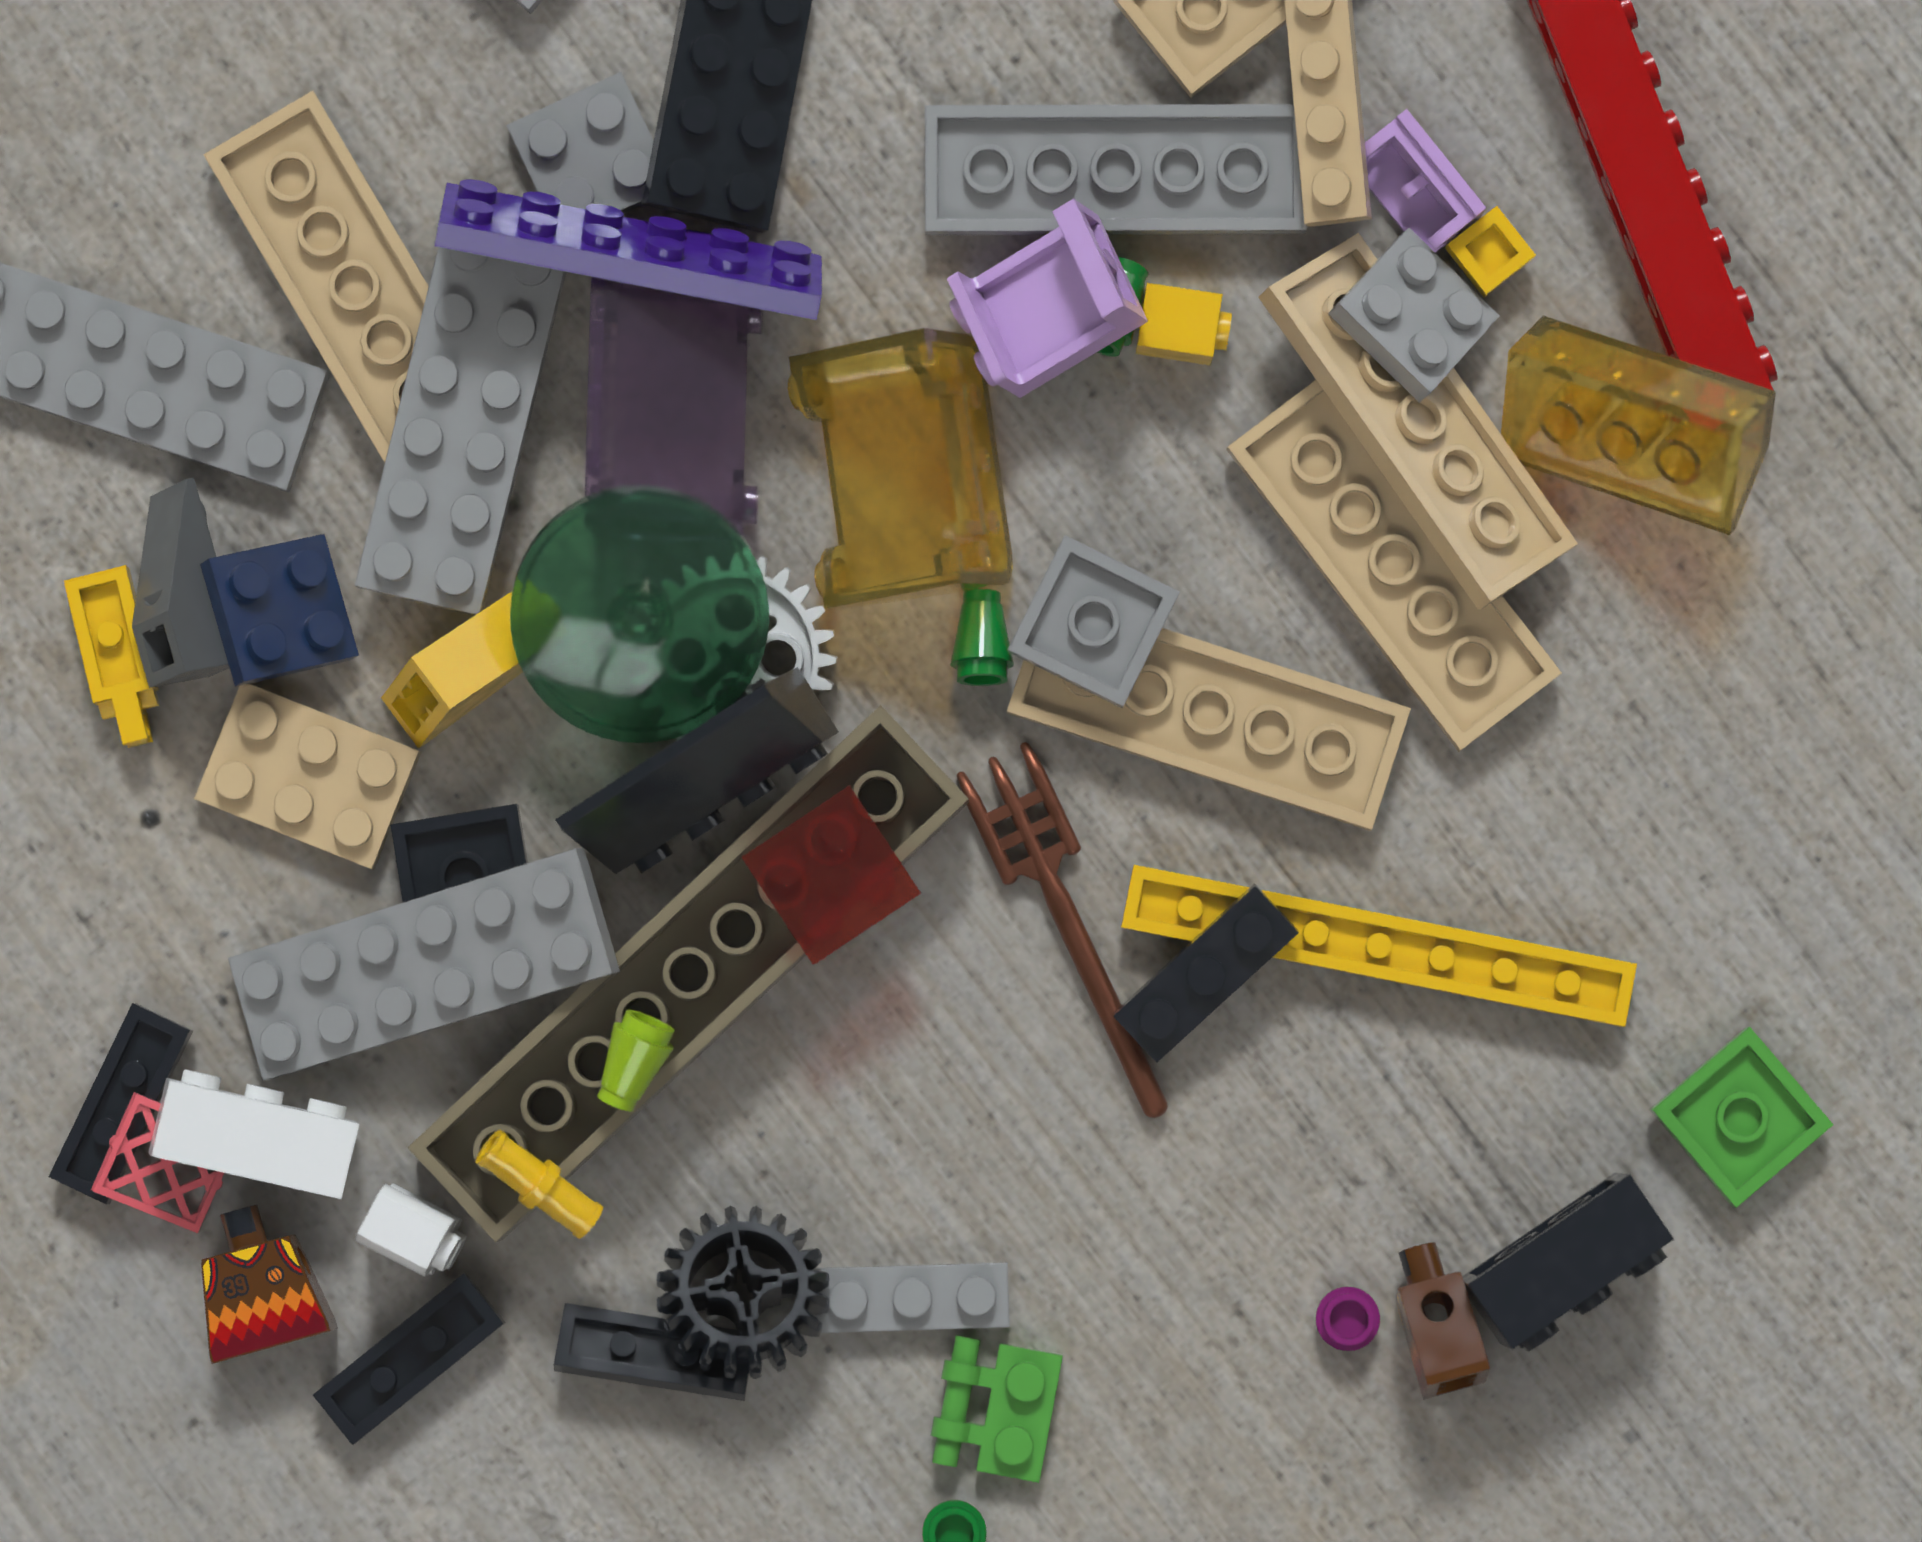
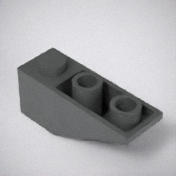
M194 478L185 479L150 496L132 622L133 633L149 688L211 677L229 669L200 566L207 559L216 557V553L206 522V510L200 501Z

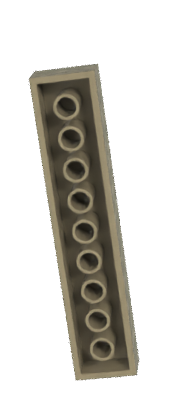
M880 705L615 953L620 972L583 983L407 1148L495 1242L502 1241L538 1207L535 1206L533 1209L525 1207L518 1201L519 1193L501 1181L488 1169L479 1166L475 1162L481 1148L496 1131L502 1130L505 1132L507 1137L540 1161H553L561 1168L560 1176L566 1180L570 1178L969 803L968 797ZM626 1010L647 1014L674 1029L669 1042L674 1046V1049L641 1099L637 1101L633 1112L610 1106L597 1097L602 1086L601 1080L614 1022H622Z

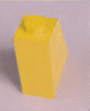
M531 579L412 656L381 699L419 749L555 648L568 632L567 627L563 623V615L559 606L550 595L540 592Z

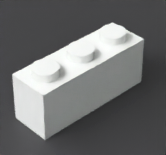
M186 1069L183 1070L181 1081L166 1078L148 1151L152 1157L342 1199L359 1128V1123L345 1119L346 1106L312 1098L309 1099L307 1110L283 1105L282 1101L285 1092L252 1084L246 1085L244 1095L219 1090L222 1078Z

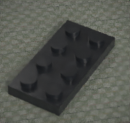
M812 0L680 1L641 205L760 233L769 230Z

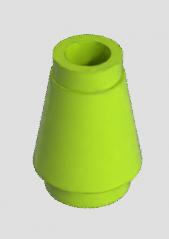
M626 1010L622 1022H614L601 1080L602 1086L597 1097L610 1106L633 1112L637 1101L641 1099L674 1049V1046L669 1043L674 1029L647 1014Z

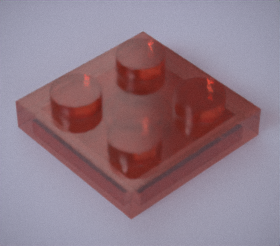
M850 785L741 857L813 966L921 895L920 890Z

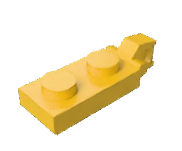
M127 565L64 580L93 704L99 707L103 720L116 717L123 746L127 745L128 748L153 742L146 709L159 706L156 693L159 688H149L132 629L136 593L130 568Z

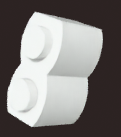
M392 1183L390 1186L385 1184L377 1194L356 1235L355 1241L426 1277L428 1274L433 1275L437 1269L442 1272L445 1268L450 1270L465 1243L467 1235L458 1231L462 1222L461 1218Z

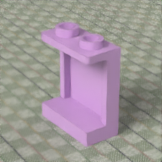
M1074 198L1052 211L1059 225L1056 229L975 278H968L959 271L947 278L955 296L949 302L951 311L962 329L968 334L972 333L979 351L974 354L978 370L990 386L995 387L998 385L1019 398L1148 322L1099 215Z

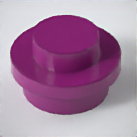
M1339 1287L1327 1293L1320 1301L1315 1316L1316 1327L1322 1339L1333 1348L1341 1351L1359 1350L1368 1345L1378 1332L1380 1325L1379 1309L1373 1298L1365 1291L1355 1287Z

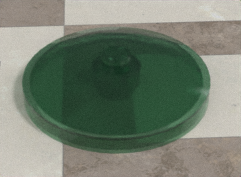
M633 485L610 488L586 496L563 509L539 531L526 550L515 575L511 594L510 626L515 653L525 677L538 696L557 715L579 729L601 738L629 743H653L686 735L734 704L742 695L754 677L764 654L769 629V603L766 584L756 556L743 535L726 517L705 502L680 491L658 486Z

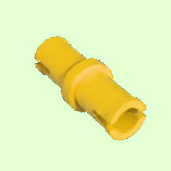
M502 1130L496 1131L487 1140L476 1157L475 1162L479 1166L488 1169L501 1181L519 1193L518 1201L528 1209H533L535 1206L556 1222H559L571 1231L572 1235L578 1239L584 1237L592 1229L604 1207L600 1203L594 1202L560 1176L561 1168L551 1160L540 1161L507 1137V1134Z

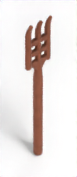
M1021 743V752L1037 790L1019 798L1013 783L996 757L989 758L988 763L1005 804L990 812H987L966 773L959 772L957 779L961 791L969 799L967 807L1003 884L1011 885L1015 883L1018 879L1017 876L1020 875L1040 883L1047 907L1144 1114L1149 1118L1162 1116L1168 1108L1165 1096L1141 1045L1113 1016V1013L1121 1006V1002L1069 892L1057 875L1062 856L1079 853L1081 846L1044 767L1029 743ZM1043 802L1049 816L1031 824L1025 810ZM1011 817L1017 831L999 838L993 824ZM1055 828L1061 842L1043 849L1037 836ZM1023 843L1029 857L1011 864L1005 850Z

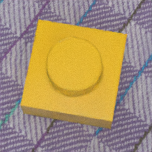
M1498 206L1490 210L1445 247L1483 297L1490 294L1536 257V254Z

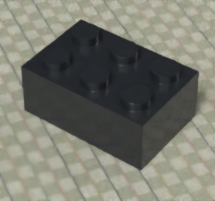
M1613 1173L1462 1277L1469 1299L1498 1342L1510 1349H1514L1519 1345L1521 1349L1525 1348L1528 1352L1559 1332V1328L1554 1321L1571 1309L1574 1313L1579 1311L1583 1315L1611 1297L1613 1292L1608 1286L1609 1283L1624 1273L1627 1277L1633 1275L1634 1278H1638L1664 1261L1667 1256L1662 1247L1673 1241L1674 1238L1632 1176L1625 1173Z

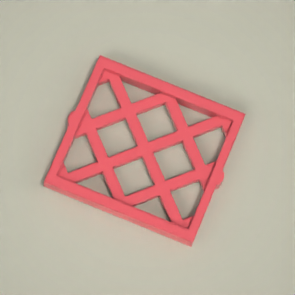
M134 1092L116 1134L109 1140L110 1147L91 1190L198 1233L216 1191L222 1187L224 1173L218 1171L208 1173L207 1169L197 1167L200 1177L179 1185L172 1165L179 1162L159 1158L160 1161L139 1169L132 1149L152 1140L155 1120L150 1108L159 1112L160 1102ZM142 1112L149 1132L128 1140L126 1133L136 1113ZM123 1153L131 1173L109 1181L108 1174L117 1155ZM164 1169L171 1189L150 1198L143 1178ZM135 1182L141 1201L115 1191V1189ZM204 1185L206 1191L198 1210L190 1214L183 1194ZM175 1198L182 1217L155 1206Z

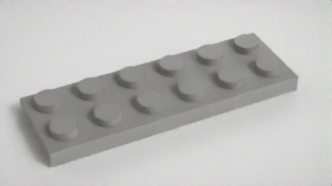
M1294 104L925 105V235H1046L1059 227L1052 211L1073 198L1099 215L1107 235L1305 234L1307 225L1304 224Z
M438 247L355 582L357 588L475 616L484 609L566 276L565 271Z
M0 263V398L290 493L330 375L327 370Z
M575 848L228 958L263 1081L278 1078L620 972L584 848Z

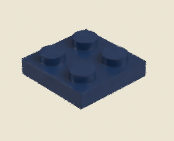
M325 534L213 557L200 564L235 687L342 663L359 656Z

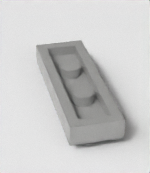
M1008 1262L815 1268V1270L828 1272L830 1278L829 1287L818 1292L830 1299L828 1312L816 1315L822 1323L821 1333L1010 1327Z

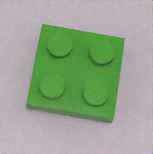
M1751 1027L1744 1028L1649 1109L1733 1208H1737L1834 1125Z

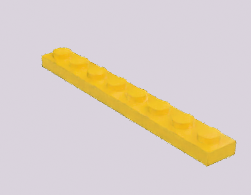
M1133 865L1121 928L1191 942L1250 887ZM1262 890L1299 931L1272 958L1619 1027L1626 1026L1637 968L1636 963Z

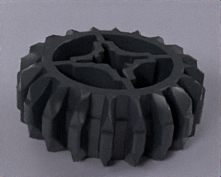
M730 1205L725 1208L724 1224L720 1226L717 1225L715 1219L710 1214L705 1213L700 1217L702 1236L691 1229L684 1228L679 1233V1241L685 1250L667 1248L664 1253V1261L672 1269L660 1271L657 1274V1286L667 1291V1293L656 1299L657 1311L672 1315L664 1322V1332L668 1337L685 1334L678 1345V1351L683 1357L692 1355L701 1348L703 1351L699 1360V1368L704 1370V1372L709 1371L713 1367L717 1358L724 1360V1376L728 1379L735 1377L737 1363H748V1371L751 1378L755 1380L760 1378L762 1372L761 1360L767 1358L772 1367L781 1372L786 1368L787 1362L783 1349L785 1348L793 1355L802 1357L807 1353V1343L802 1335L818 1337L822 1331V1323L814 1315L824 1314L829 1310L830 1299L818 1292L829 1287L830 1278L828 1272L813 1270L821 1263L822 1253L818 1248L800 1251L807 1241V1232L803 1228L794 1230L788 1236L783 1235L786 1227V1217L782 1213L777 1214L769 1226L761 1224L762 1209L757 1205L751 1208L749 1221H738V1213L735 1207ZM748 1249L769 1255L778 1261L788 1273L781 1274L779 1268L763 1269L757 1266L751 1260ZM727 1252V1268L721 1275L705 1279V1286L690 1288L696 1273L708 1260L720 1253ZM737 1268L741 1270L743 1283H746L749 1293H752V1300L749 1303V1317L745 1315L744 1303L740 1301L738 1293L734 1292V1285L737 1283ZM797 1296L794 1306L786 1318L773 1329L760 1334L758 1326L760 1314L767 1308L781 1305V1299ZM705 1310L707 1316L722 1315L729 1318L735 1324L738 1336L729 1335L711 1327L700 1317L697 1311Z

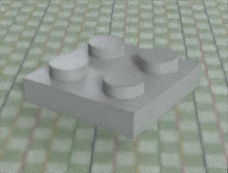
M621 72L506 125L537 192L557 197L561 201V205L586 209V206L589 204H603L627 213L642 206L654 140Z
M1410 228L1406 229L1328 313L1419 403L1437 387L1499 317Z
M1064 535L1008 648V652L1123 708L1180 592Z

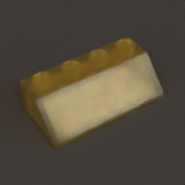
M1542 316L1508 350L1501 435L1523 466L1731 535L1736 529L1769 447L1776 391Z

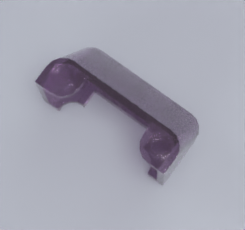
M591 277L585 522L593 536L745 540V524H757L758 486H746L745 474L747 358L750 334H762L763 310Z

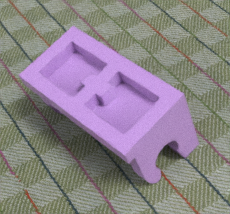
M1407 109L1365 142L1369 190L1403 232L1410 228L1435 253L1439 252L1482 217L1486 206Z

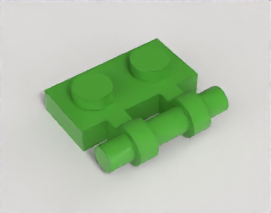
M956 1335L951 1360H944L941 1379L947 1380L941 1416H934L930 1436L936 1437L932 1462L957 1467L961 1443L980 1445L976 1471L1039 1483L1063 1355L1000 1343L995 1368L976 1365L981 1340ZM972 1385L991 1388L984 1425L966 1422Z

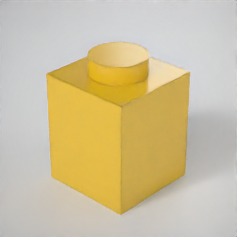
M1147 283L1142 309L1148 322L1139 327L1135 354L1211 365L1214 349L1226 351L1229 339L1232 313L1220 311L1223 294Z

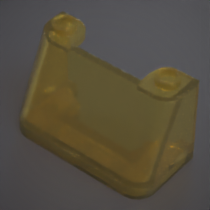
M920 328L789 357L791 375L788 379V394L793 407L801 411L807 419L822 423L839 545L826 548L821 555L820 562L815 566V584L819 594L823 597L824 609L839 610L1001 586L1009 582L1013 570V556L988 383L981 375L974 360V354L979 349L972 336L964 333Z

